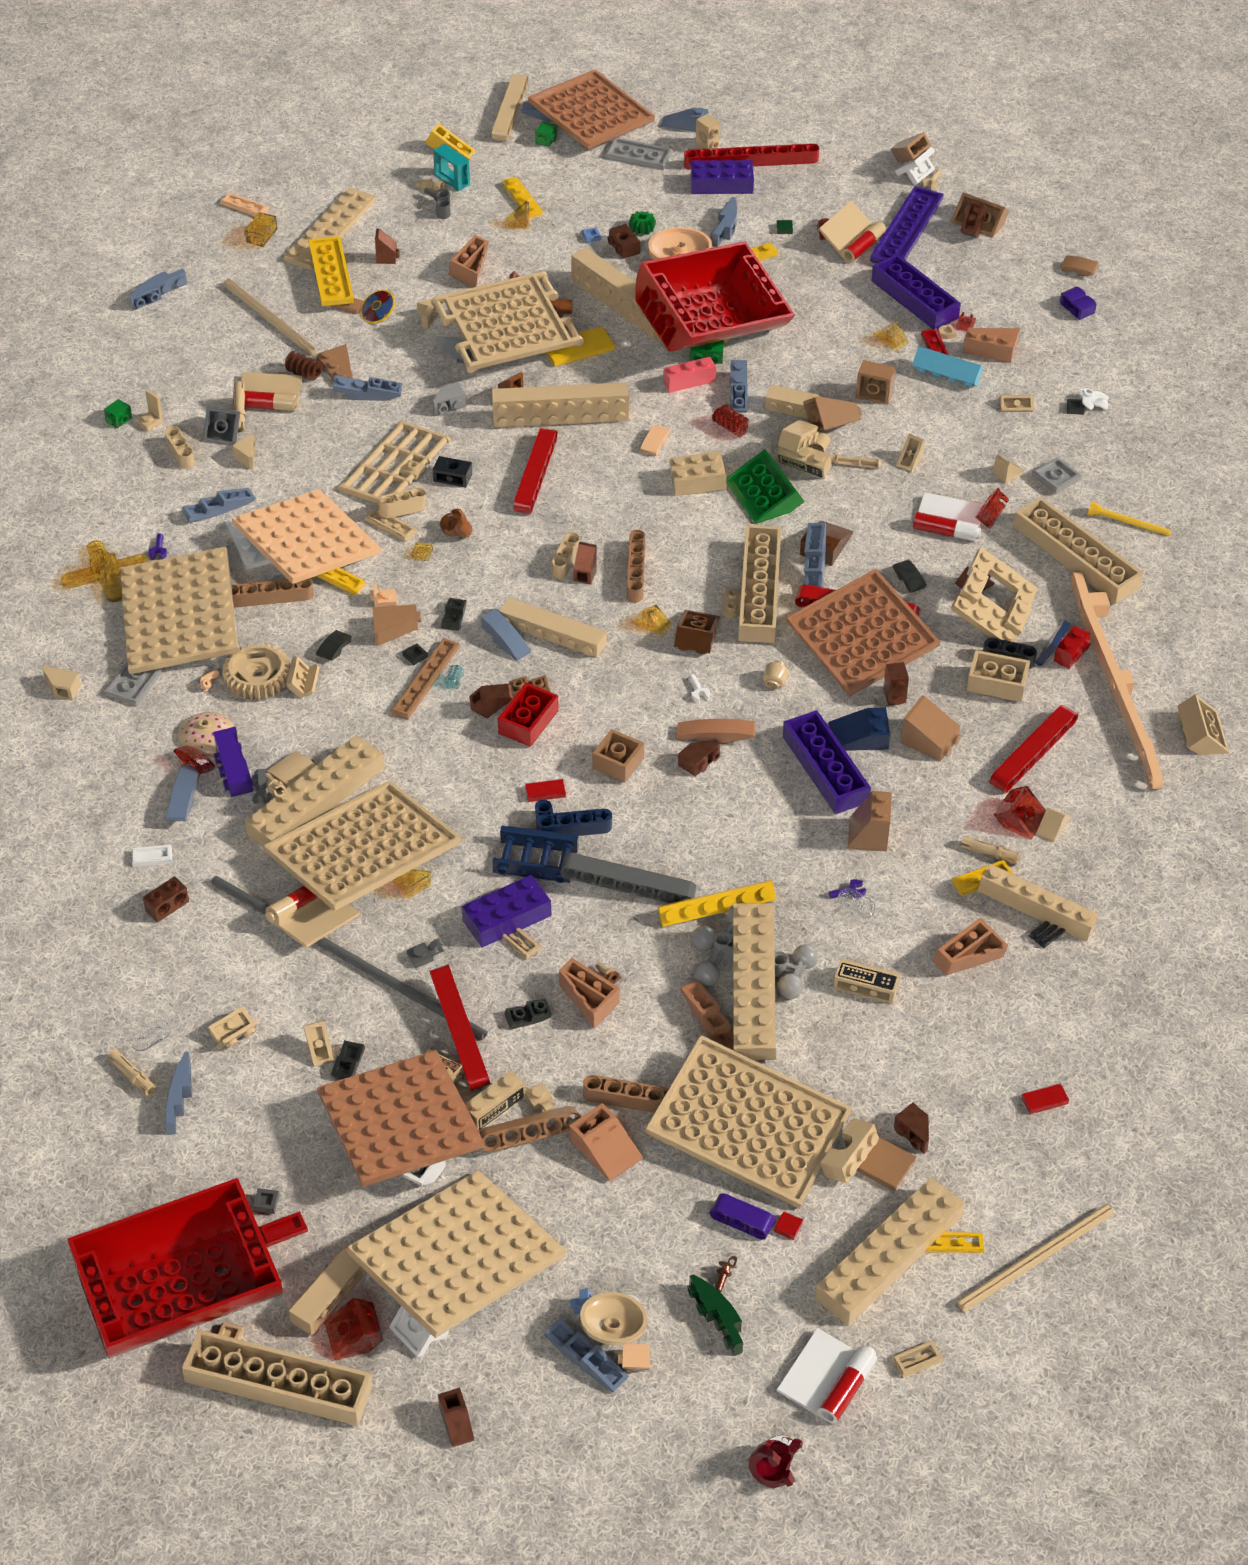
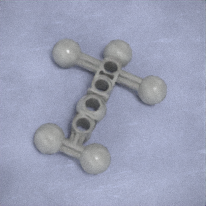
M733 905L727 909L726 920L728 923L724 931L716 934L714 929L709 926H700L693 931L691 939L697 949L706 951L714 947L709 959L700 963L694 972L695 979L699 980L705 987L713 986L718 982L720 976L718 965L722 959L733 962ZM809 944L799 945L794 950L792 957L795 964L788 962L789 958L786 953L776 952L775 950V978H780L777 987L780 995L786 999L797 998L802 993L803 983L801 978L805 970L813 968L818 961L816 949Z

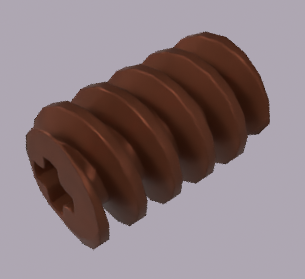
M291 351L286 357L285 369L314 381L321 375L323 363Z

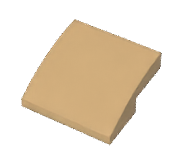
M294 751L266 772L278 781L280 780L287 789L314 768L316 764L301 753Z

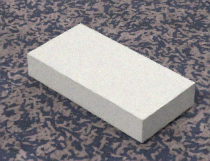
M172 845L132 848L133 867L172 863Z

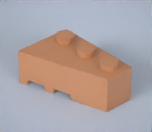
M968 328L964 338L963 353L1011 363L1018 345L1020 328Z
M979 918L937 950L933 962L946 975H950L1004 957L1008 944Z
M571 958L559 970V986L594 1029L620 1003L619 987L575 959Z

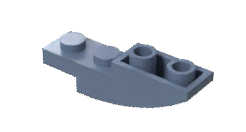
M735 197L726 202L724 209L718 214V226L711 233L712 246L718 247L724 238L730 240L735 232L737 225V202Z
M183 269L170 274L164 271L142 283L130 295L131 309L136 310L161 300L162 294L186 285V272Z
M731 360L730 412L747 413V360Z
M335 375L332 391L349 394V400L384 401L400 397L402 383L369 377L368 381Z

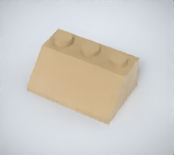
M1196 694L1177 706L1179 710L1178 717L1183 725L1182 731L1187 739L1186 745L1190 751H1194L1198 755L1229 753L1217 710Z

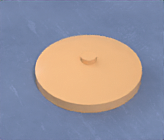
M685 227L662 230L653 235L648 243V252L652 259L712 248V241L705 233Z

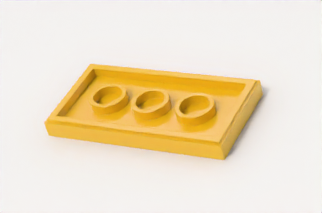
M600 326L578 333L584 339V344L581 346L574 345L545 353L554 367L613 351L615 350V344L605 329Z

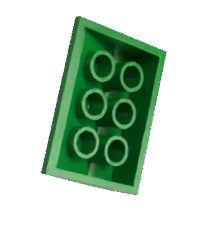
M766 449L726 478V484L755 524L791 513L805 502Z

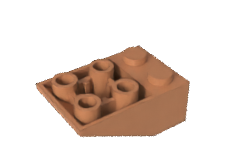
M603 1103L569 1125V1140L609 1181H612L643 1159V1156L617 1117Z

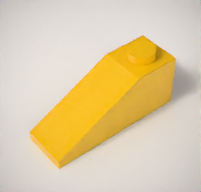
M439 123L424 142L433 149L446 144L468 160L476 151Z

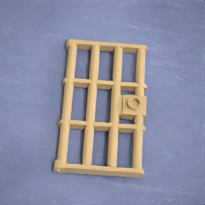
M400 420L396 424L395 429L378 444V447L363 463L358 465L355 472L344 483H341L338 489L379 504V496L393 481L400 483L392 492L395 493L404 491L407 486L412 484L414 479L417 480L425 472L426 465L432 462L434 456L446 443L451 441V438ZM403 429L410 431L397 446L390 444ZM417 434L425 436L412 451L404 449ZM431 439L439 440L426 456L418 454ZM384 449L391 452L377 468L370 466ZM398 455L405 456L392 473L384 471ZM364 471L372 473L358 489L350 487ZM378 476L386 478L372 494L365 492Z

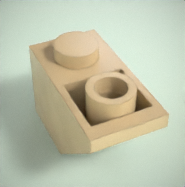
M43 666L44 679L54 696L73 700L81 686L79 673Z

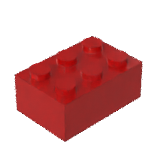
M526 682L497 718L498 734L531 747L559 711L558 695Z

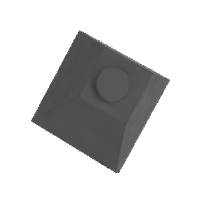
M437 337V341L453 359H457L458 363H464L460 353H457L455 349L456 344L465 341L463 338ZM466 349V352L471 360L472 354L469 349Z
M207 407L202 441L234 445L237 441L240 411Z

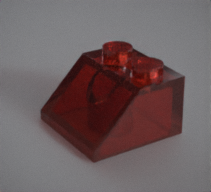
M1023 786L1009 791L994 813V816L1003 828L1031 840L1036 834L1046 810L1030 788Z
M353 1297L325 1321L333 1357L336 1361L371 1352L384 1341L373 1302Z

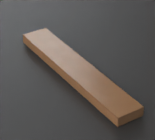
M445 638L441 640L391 710L392 715L409 720L459 649V643Z

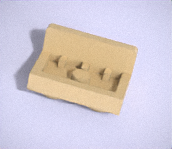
M298 656L292 658L286 686L300 699L313 694L320 666L316 664L308 667Z
M244 1006L207 1029L220 1049L225 1046L229 1049L239 1042L238 1038L243 1035L247 1038L255 1033L258 1022L256 1020L253 1021Z

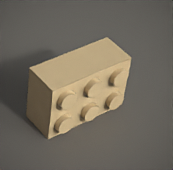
M720 451L669 458L670 475L675 496L727 489L726 472Z
M975 650L966 691L1022 702L1030 661Z

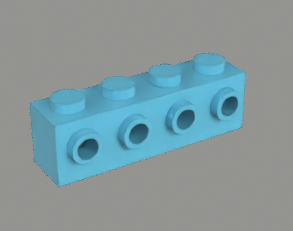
M918 346L912 364L918 372L925 373L929 371L932 372V376L941 378L942 375L947 377L948 381L954 383L958 380L963 382L962 385L972 388V385L978 386L984 368L979 364Z

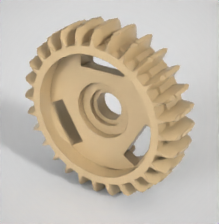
M254 643L253 646L247 644L245 648L240 646L238 653L229 654V658L225 659L222 672L224 683L227 689L231 690L232 694H237L238 698L243 695L244 700L250 697L251 701L254 698H258L260 701L261 697L267 699L269 695L274 697L275 692L280 694L281 689L285 690L290 660L286 653H283L282 649L277 650L276 646L271 648L269 643L267 646H264L263 643L261 645ZM255 673H262L259 677L253 676Z

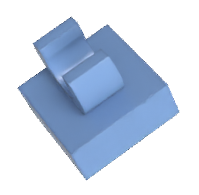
M588 1288L579 1290V1298L570 1300V1308L574 1309L575 1314H580L583 1304L593 1296Z

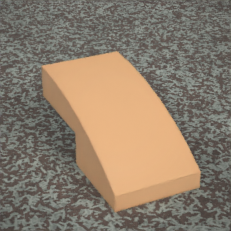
M654 425L644 439L640 450L657 456L662 444L664 445L668 438L670 429Z

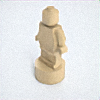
M431 178L415 183V186L420 188L421 191H424L426 187L435 192L445 189L444 181L437 180L432 182Z

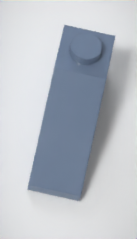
M690 108L663 117L661 127L696 132V119L708 114V109Z

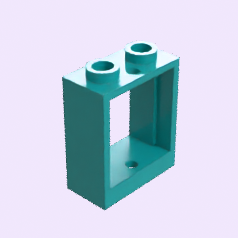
M446 144L434 149V175L457 191L470 186L469 160ZM448 162L453 165L454 171L448 167Z

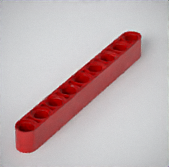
M809 143L692 149L684 152V168L690 170L691 161L752 160L753 167L814 164L819 161L820 147L817 144Z

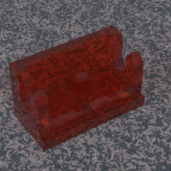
M999 488L987 498L975 516L976 519L989 529L993 527L995 521L1006 507L999 499H1003L1006 503L1009 501L1008 497Z

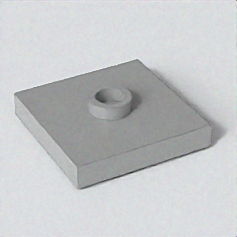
M1059 457L1032 472V476L1055 494L1080 481L1082 476Z

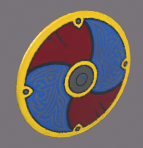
M377 290L366 297L361 306L360 314L362 319L369 324L384 321L394 309V295L388 290Z

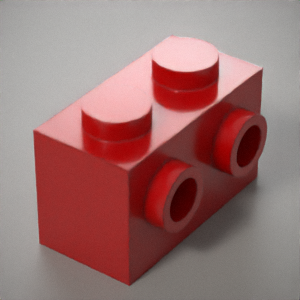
M1074 626L1056 648L1054 662L1070 669L1075 662L1079 661L1081 655L1089 649L1091 633Z

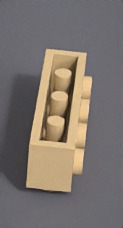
M346 1247L340 1253L334 1255L330 1265L320 1271L316 1281L312 1285H308L298 1301H294L289 1308L290 1322L311 1336L367 1273L346 1253Z

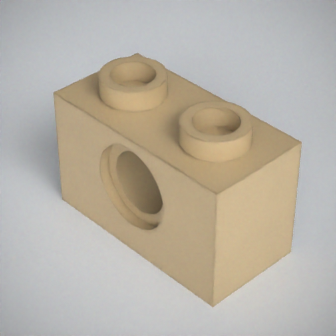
M709 114L696 119V145L702 149L718 148L720 122Z

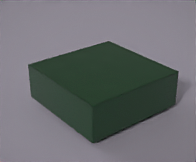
M777 220V234H793L792 220Z

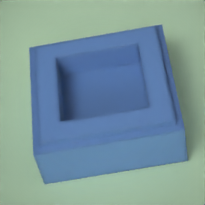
M597 227L582 230V236L586 243L601 240Z

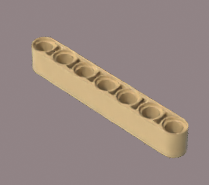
M512 75L492 129V140L508 141L528 86V76Z

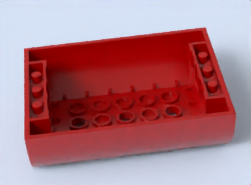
M746 241L643 261L637 273L635 285L636 302L666 349L671 352L781 328L787 325L795 316Z
M238 1178L67 1238L82 1289L108 1359L277 1297L283 1293L282 1282ZM219 1268L228 1269L225 1274L216 1273ZM178 1283L185 1284V1287L181 1290L174 1289V1286ZM135 1299L142 1300V1303L138 1306L131 1305V1302Z

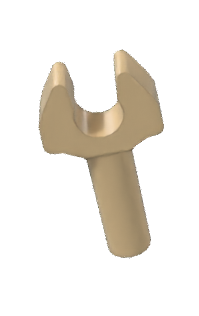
M936 170L931 178H923L922 187L925 188L926 185L930 184V190L936 189L938 186L936 180L941 175V171Z

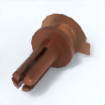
M731 1256L728 1262L719 1261L722 1267L717 1268L719 1277L715 1286L719 1292H722L726 1278L732 1275L730 1268H737L735 1266L737 1262L736 1256Z

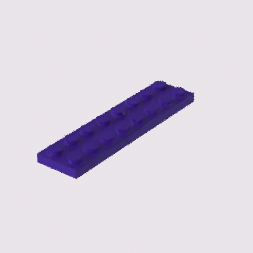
M914 186L871 254L870 261L879 263L895 254L900 255L906 260L942 202L944 194Z

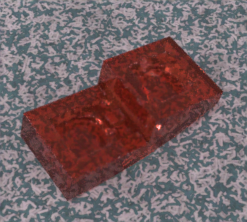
M183 746L173 750L184 765L192 764L199 774L210 772L215 768V765L208 757L193 747Z

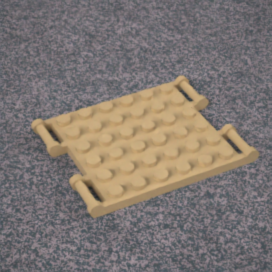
M545 271L448 293L431 299V304L437 309L443 326L447 327L455 322L465 341L456 344L455 349L457 353H460L468 373H473L476 369L584 344V339L582 336H579L573 325L572 318L570 316L559 318L550 300L555 301L558 299L559 295L550 284ZM539 281H541L544 284L547 292L544 291ZM442 303L446 304L451 315L447 316L441 305ZM565 327H567V328L569 329V331H570V333H571V335H572V338H570V336H569L567 330L565 329ZM466 349L470 350L475 359L474 362H471Z

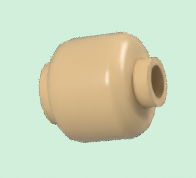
M781 661L770 662L766 666L762 679L768 688L777 690L785 685L789 670Z

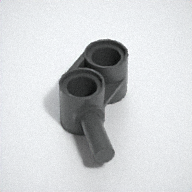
M426 187L424 193L433 197L436 201L437 217L440 219L449 218L451 216L450 192L446 189H440L435 192Z

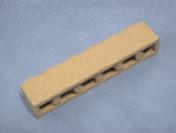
M508 598L499 610L512 626L520 632L534 635L537 638L551 641L554 644L565 646L588 656L591 655L597 658L607 644V631L512 598Z
M989 864L981 877L978 892L1042 922L1048 921L1051 926L1055 924L1058 926L1057 929L1064 928L1066 933L1087 942L1095 928L1099 914L992 864Z

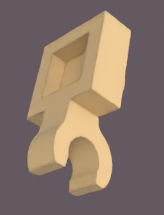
M543 1083L525 1090V1097L533 1110L540 1108L541 1112H546L553 1109L551 1104L553 1103L552 1096Z

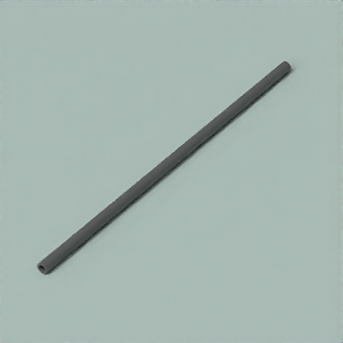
M219 876L213 877L212 885L259 912L266 913V908L269 905ZM325 937L315 943L445 1018L440 1003ZM469 1021L474 1036L483 1040L487 1036L488 1031Z

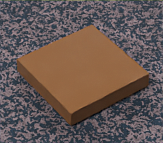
M879 1137L877 1144L873 1146L857 1171L895 1191L916 1162V1156Z

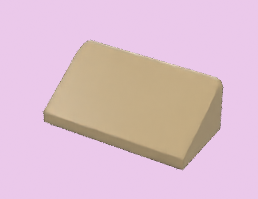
M1000 395L998 398L1000 412L1034 411L1033 395Z

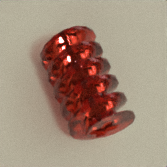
M727 404L717 408L712 415L713 422L721 425L739 438L744 436L748 430L749 418L739 414L736 410L734 411L733 408H729Z

